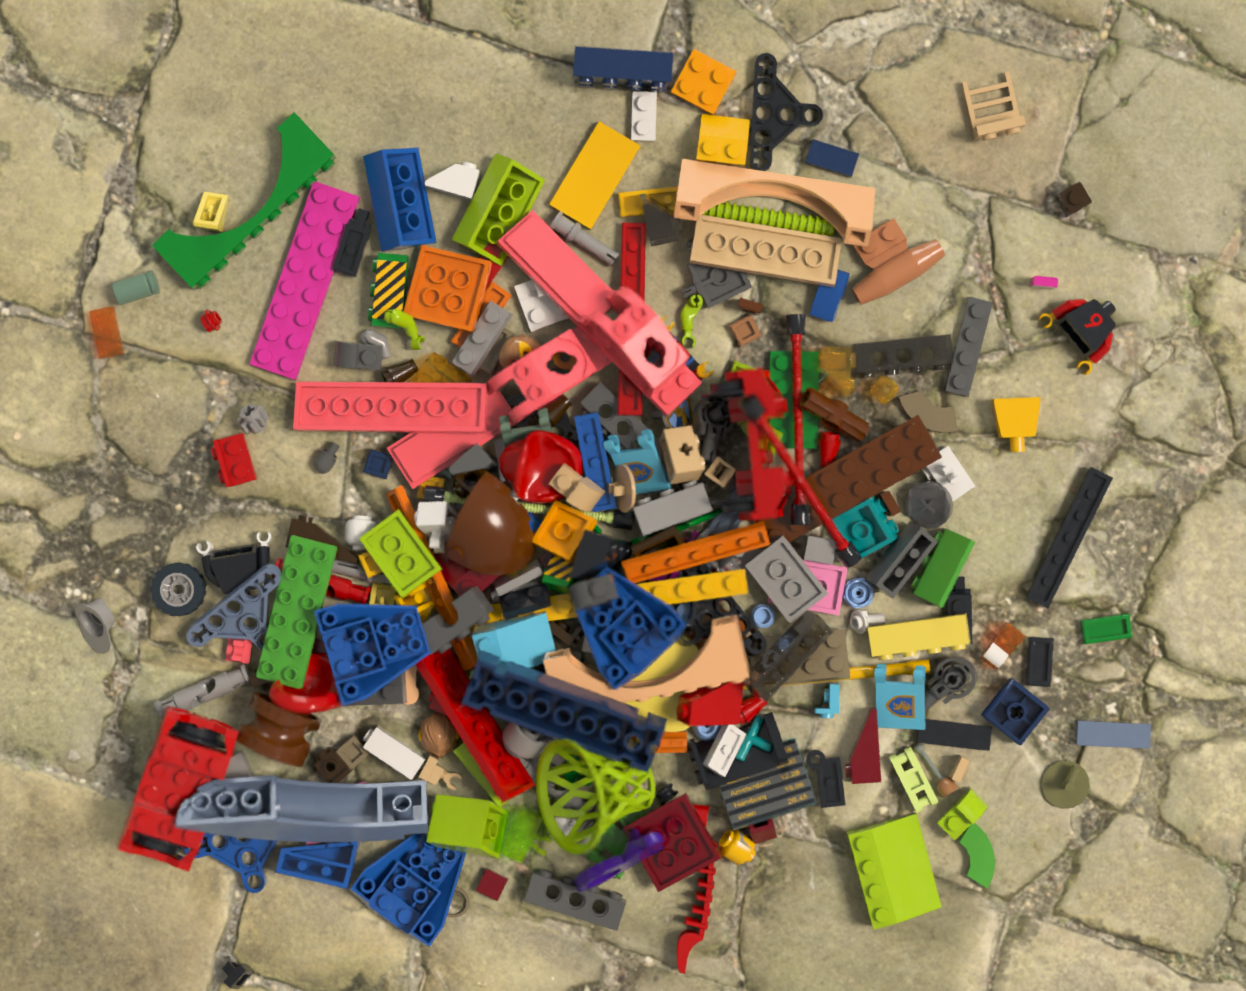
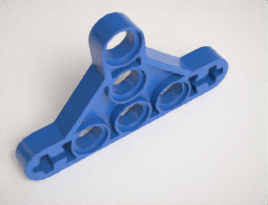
M204 833L201 843L206 842L204 837H208V846L211 850L207 851V846L202 847L198 850L199 853L196 854L195 858L210 855L241 873L243 885L248 892L258 893L265 887L267 880L263 866L278 841L248 838L246 841H240L237 837L223 835L226 839L225 845L223 847H216L213 844V837L216 834ZM184 848L186 854L189 853L190 848ZM246 851H250L255 855L256 860L251 865L245 864L242 860V855ZM251 875H258L261 878L262 884L260 887L253 888L249 885L248 879Z

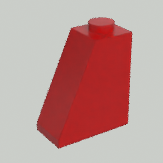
M744 681L740 683L724 682L715 688L699 687L693 692L680 695L676 707L677 720L688 726L739 724Z

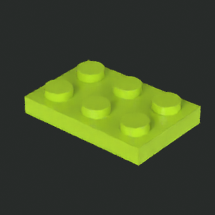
M400 510L394 512L359 538L401 598L407 596L442 570Z

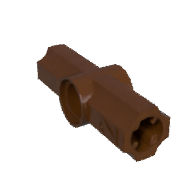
M813 388L806 389L804 394L801 395L799 400L800 407L819 418L820 424L823 427L833 431H840L856 442L862 441L867 435L870 428L868 426L869 423L848 411L849 407L844 402L837 399H829Z

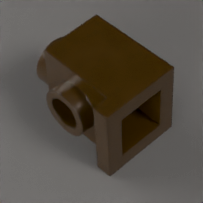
M326 748L315 757L318 762L314 766L329 783H339L352 771L336 753L337 750L335 748L330 752ZM333 762L335 770H328L327 763Z

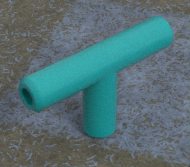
M759 715L754 717L735 756L737 760L744 761L752 745L768 752L772 750L773 743L756 736L764 721L763 717Z

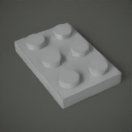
M781 536L744 565L789 623L828 594L784 536Z

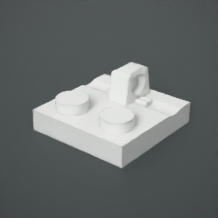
M533 280L514 286L531 332L569 319Z

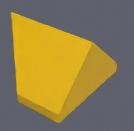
M425 583L404 598H401L399 594L394 596L397 605L417 606L422 624L428 621L435 609Z

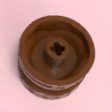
M255 692L249 704V707L255 712L254 720L251 723L240 725L236 741L276 761L296 767H303L310 750V744L306 741L304 735L309 732L318 731L322 720L312 713L302 714L281 709L271 701L269 695Z

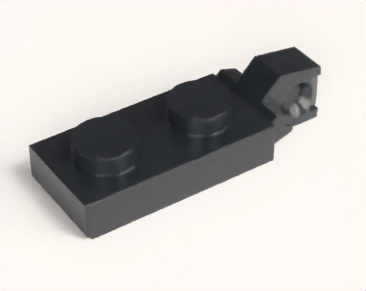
M359 208L356 220L350 218L349 223L346 224L332 270L357 277L371 233L372 225L367 224L370 214L368 210Z
M958 576L946 600L947 615L967 613L970 643H972V595L970 589H965V577Z

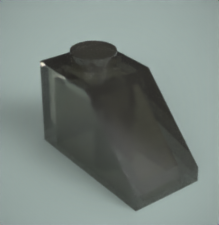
M645 193L640 194L651 247L680 241L678 233L683 232L680 218L675 219L674 211Z

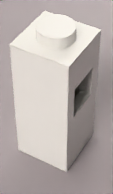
M379 725L375 730L370 728L363 738L366 742L363 747L364 749L411 780L427 758Z

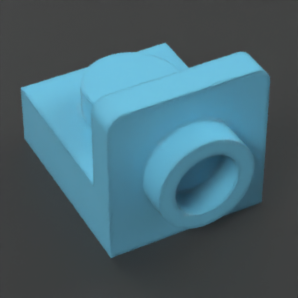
M829 683V688H824V703H828V707H814V713L819 714V718H834V714H839V683Z

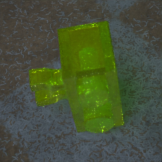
M522 806L500 854L522 863L529 848L533 847L539 854L545 856L547 851L540 848L539 844L533 841L534 839L539 842L546 841L551 843L552 841L547 835L537 834L543 820L541 814Z

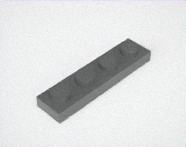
M968 297L944 391L969 397L993 302Z

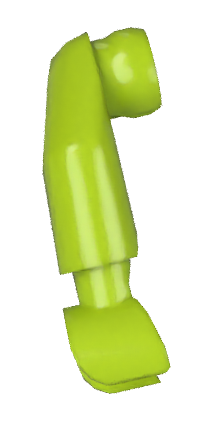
M699 294L691 295L680 312L681 331L684 333L681 344L684 347V340L691 339V349L696 344V340L692 336V330H694L693 319L703 305V298Z
M398 309L387 310L384 315L385 321L404 328L407 336L411 339V349L421 350L420 343L424 342L425 337L418 335V329L413 317Z

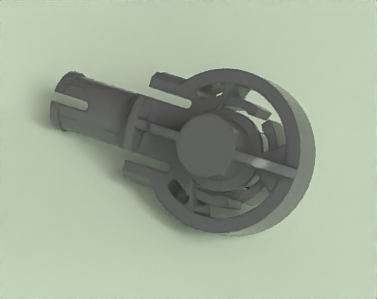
M726 397L703 398L694 408V422L698 428L697 436L701 437L703 441L701 456H703L704 461L706 460L705 464H712L714 462L718 443L726 441L727 432L735 425V422L732 423L730 419L729 403ZM709 400L710 403L706 404L703 408L704 403Z
M955 656L945 659L937 666L934 677L927 683L932 685L939 678L941 680L925 692V711L949 692L951 694L943 700L944 704H947L952 699L963 698L974 689L977 682V673L970 661ZM951 661H958L963 663L962 665L955 663L954 667H952V664L948 665L946 668L944 667L946 663ZM969 673H971V675H972L971 685H970L969 689L965 692L963 689L966 688L967 685H968V684L965 683V682H966V681H970V675H969Z

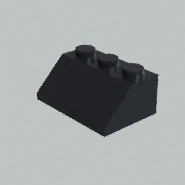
M584 529L570 577L589 581L595 578L605 567H609L614 571L619 570L623 567L622 561L628 560L632 556V543Z

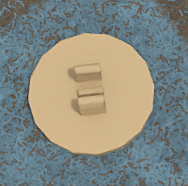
M620 464L615 468L613 483H609V493H614L616 504L624 513H628L633 509L636 490L630 468L626 464Z

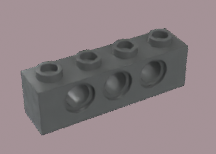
M601 382L580 402L583 406L581 411L584 414L598 412L603 405H610L613 408L612 416L610 418H602L600 416L602 432L607 437L611 434L618 436L621 450L634 449L633 445L638 436L642 435L643 430L648 429L636 416H618V399ZM627 422L631 427L630 432L624 436L618 434L616 431L618 423ZM653 434L654 445L661 460L663 455L659 439Z
M541 868L539 872L533 871L524 902L616 931L618 930L626 905V899H623V895L618 892L609 891L607 894L599 891L600 887L598 886L578 892L573 878L562 876V879L554 877L553 872ZM549 885H556L560 893L555 897L549 896L546 888ZM574 892H578L583 896V900L579 904H574L570 901L569 896ZM603 900L606 903V908L603 911H596L592 906L593 902Z

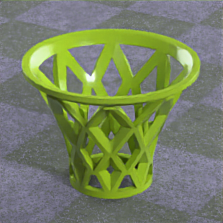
M557 739L550 742L542 751L538 761L536 794L542 819L553 840L560 848L573 855H581L591 851L596 846L600 836L611 824L627 814L645 810L651 806L655 797V781L651 768L648 772L629 766L630 760L622 757L621 761L618 762L602 755L588 752L568 739ZM556 753L570 762L549 769ZM568 754L581 756L583 760H575ZM594 765L596 767L600 766L602 768L595 770ZM576 771L587 777L572 784L559 777V775ZM616 779V783L612 786V781ZM547 780L569 790L552 806H550ZM648 780V790L641 787V784ZM594 781L597 793L577 789ZM626 783L634 787V789L630 793L628 792ZM573 797L589 799L579 810L562 808ZM598 802L599 812L587 813ZM554 817L577 819V821L566 836ZM599 818L594 826L578 832L584 820ZM591 836L587 843H576Z

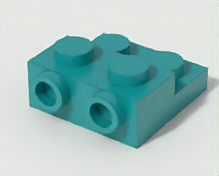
M875 496L832 519L843 538H846L848 542H853L862 558L898 538L896 533L899 530L896 523L892 519L888 520L884 513L886 511L884 502L880 498L876 499Z

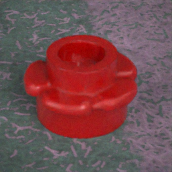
M207 309L205 314L200 316V320L208 332L219 331L222 319L216 311L212 312Z

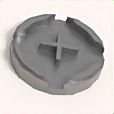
M927 480L915 484L908 491L905 507L909 517H912L918 526L932 529L938 528L948 521L952 515L953 501L944 486L938 482Z

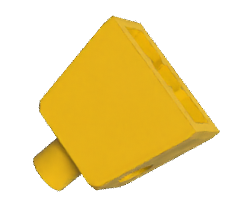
M1040 397L991 400L998 438H1010V452H1025L1024 437L1036 436Z

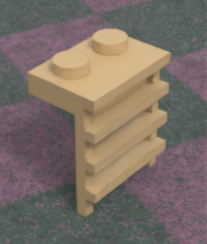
M1009 71L1004 72L1006 82L970 91L967 81L962 82L963 95L966 100V108L969 113L974 140L982 139V141H988L997 138V135L1006 133V136L1018 134L1021 132L1020 129L1026 125L1024 115L1020 116ZM1008 88V97L972 105L970 96ZM1011 102L1012 111L978 119L975 118L974 110Z

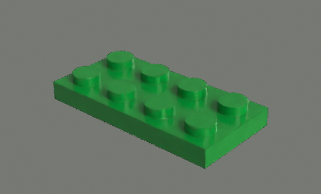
M770 351V376L782 393V397L787 399L788 413H784V418L769 420V424L783 433L780 441L785 449H794L793 429L795 427L793 425L795 424L793 422L795 421H793L792 351ZM801 351V394H804L808 388L818 391L819 352ZM803 409V449H818V418Z

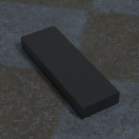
M925 719V730H917V743L990 751L992 726Z

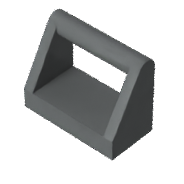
M476 443L450 466L449 471L455 476L460 473L486 469L489 473H492L498 468V465L485 449Z

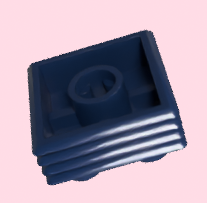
M1009 678L981 713V716L1020 746L1050 708L1016 680ZM1019 705L1020 708L1018 711L1021 713L1020 716L1017 717L1014 715L1011 718L1010 715L1012 712L1010 711V708L1012 706L1016 708Z

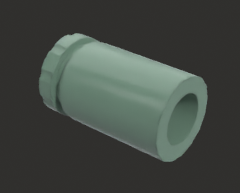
M153 270L147 271V274H138L112 283L119 305L152 296L153 293L155 295L160 293L159 282Z

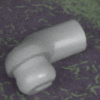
M367 329L361 334V341L364 344L384 346L383 359L392 357L387 337L374 329Z

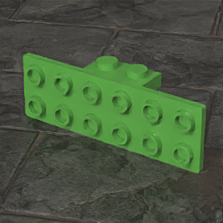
M295 535L290 537L281 580L276 589L273 610L269 616V626L256 674L257 678L272 682L280 680L283 685L297 689L303 688L318 629V622L314 611L323 608L337 546Z

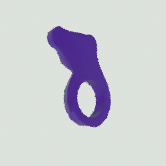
M638 829L631 830V841L627 842L624 853L586 869L574 879L577 891L582 892L599 886L640 861L661 851L664 848L662 844L664 841L663 837L659 833L641 836Z

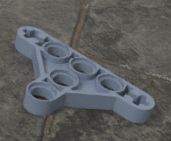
M266 564L193 622L188 627L186 635L188 643L195 647H201L214 637L251 640L260 650H263L264 643L260 640V637L267 634L269 626L267 622L268 596L280 583L281 570L279 567L273 564ZM266 573L269 575L275 574L274 580L269 578L264 582V586L261 584L265 580ZM248 586H254L258 589L259 593L255 596H249L246 594L245 589ZM234 600L241 607L233 611L227 607V603ZM212 615H218L222 618L223 622L219 625H213L209 618ZM249 617L254 618L257 621V625L255 627H247L244 624V620ZM205 625L207 629L203 631L202 638L200 636L194 637V631L199 633Z

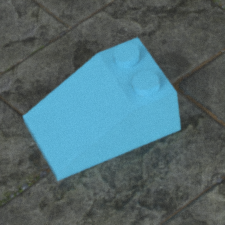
M546 611L486 623L479 627L475 626L472 634L478 659L481 651H485L500 657L498 663L508 666L509 661L531 668L544 663L545 653L556 651Z

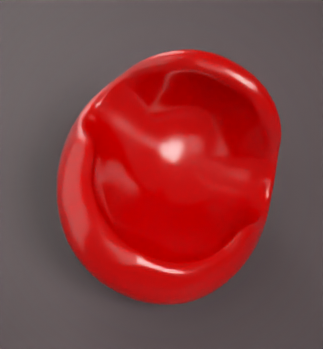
M534 430L528 433L525 439L515 441L507 446L499 457L500 472L505 481L513 487V495L529 502L550 503L566 498L549 485L563 464L568 465L581 476L583 473V460L578 448L568 439L545 430Z
M320 653L311 654L302 689L283 685L280 680H276L269 690L271 701L277 707L290 712L302 714L324 713L330 709L342 706L328 655Z

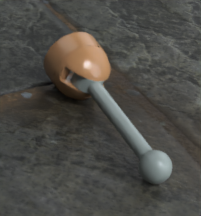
M919 743L915 746V751L922 755L939 779L937 789L941 797L944 798L956 790L958 785L951 778L942 777L924 751V745Z

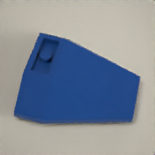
M605 567L595 578L612 574L619 598L578 612L577 615L600 673L614 690H617L641 675L675 644L687 624L671 605L609 567Z
M336 604L314 611L343 706L367 699L431 653L417 606Z
M426 833L413 834L365 868L350 890L368 908L402 933L430 947L444 927L466 853L435 847L426 842Z

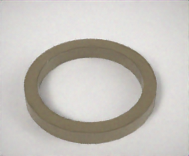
M456 887L455 890L461 892L465 896L466 906L464 910L458 914L448 913V917H460L467 911L469 907V897L467 893L459 887Z

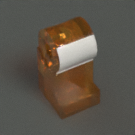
M1005 622L980 658L997 670L1026 636L1010 623Z

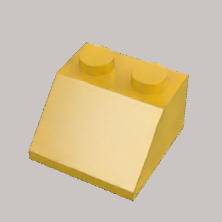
M702 114L696 161L744 168L750 120Z

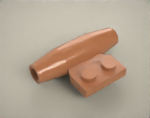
M892 219L871 232L868 247L852 245L864 265L873 271L853 286L851 290L860 305L884 297L923 275L945 256V253L936 239L907 250V238L895 219Z

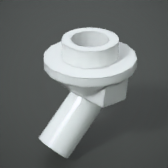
M863 609L853 611L850 618L852 629L859 634L868 631L869 624L885 623V614L867 615V611Z

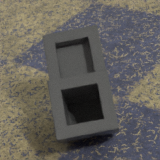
M336 340L334 365L345 368L381 371L384 346Z
M612 574L589 581H582L568 587L575 613L619 598Z

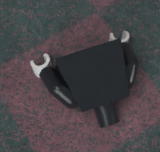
M268 531L269 537L266 541H261L260 532L257 533L256 537L260 544L259 547L256 543L213 551V544L210 541H206L208 548L206 551H203L201 544L198 543L196 549L199 553L203 554L201 561L205 577L216 587L221 588L223 594L231 593L261 567L270 564V547H268V544L272 541L270 532ZM248 586L246 587L245 592L246 594L251 596L250 590H255L257 588L254 586Z

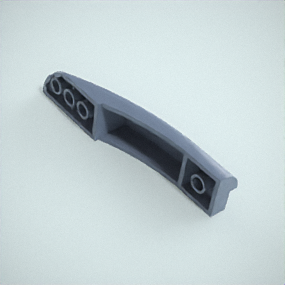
M276 775L218 779L197 788L196 793L189 799H185L177 814L176 828L232 837L294 842H364L405 839L404 834L428 833L426 780L343 784L276 778Z

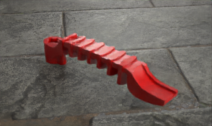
M692 803L706 827L709 806ZM714 863L697 871V873L707 874L706 880L697 879L696 884L697 887L706 888L705 893L696 892L694 897L695 900L704 901L703 907L691 905L690 912L702 915L701 920L685 916L683 924L697 927L699 930H685L678 938L677 964L679 972L685 974L689 952L694 945L703 940L705 930L708 929L709 922L707 920L711 914L710 903L713 900V895L711 894L715 882L713 881V875L716 872Z

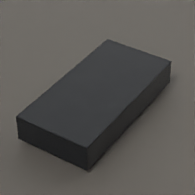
M1028 637L1025 685L1051 687L1054 638Z

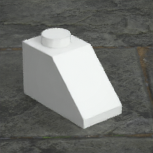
M463 161L462 165L454 164L427 179L425 186L429 189L472 200L481 172L476 169L477 165Z

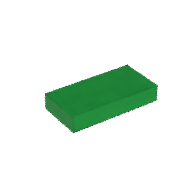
M1129 613L1080 620L1084 645L1133 638Z

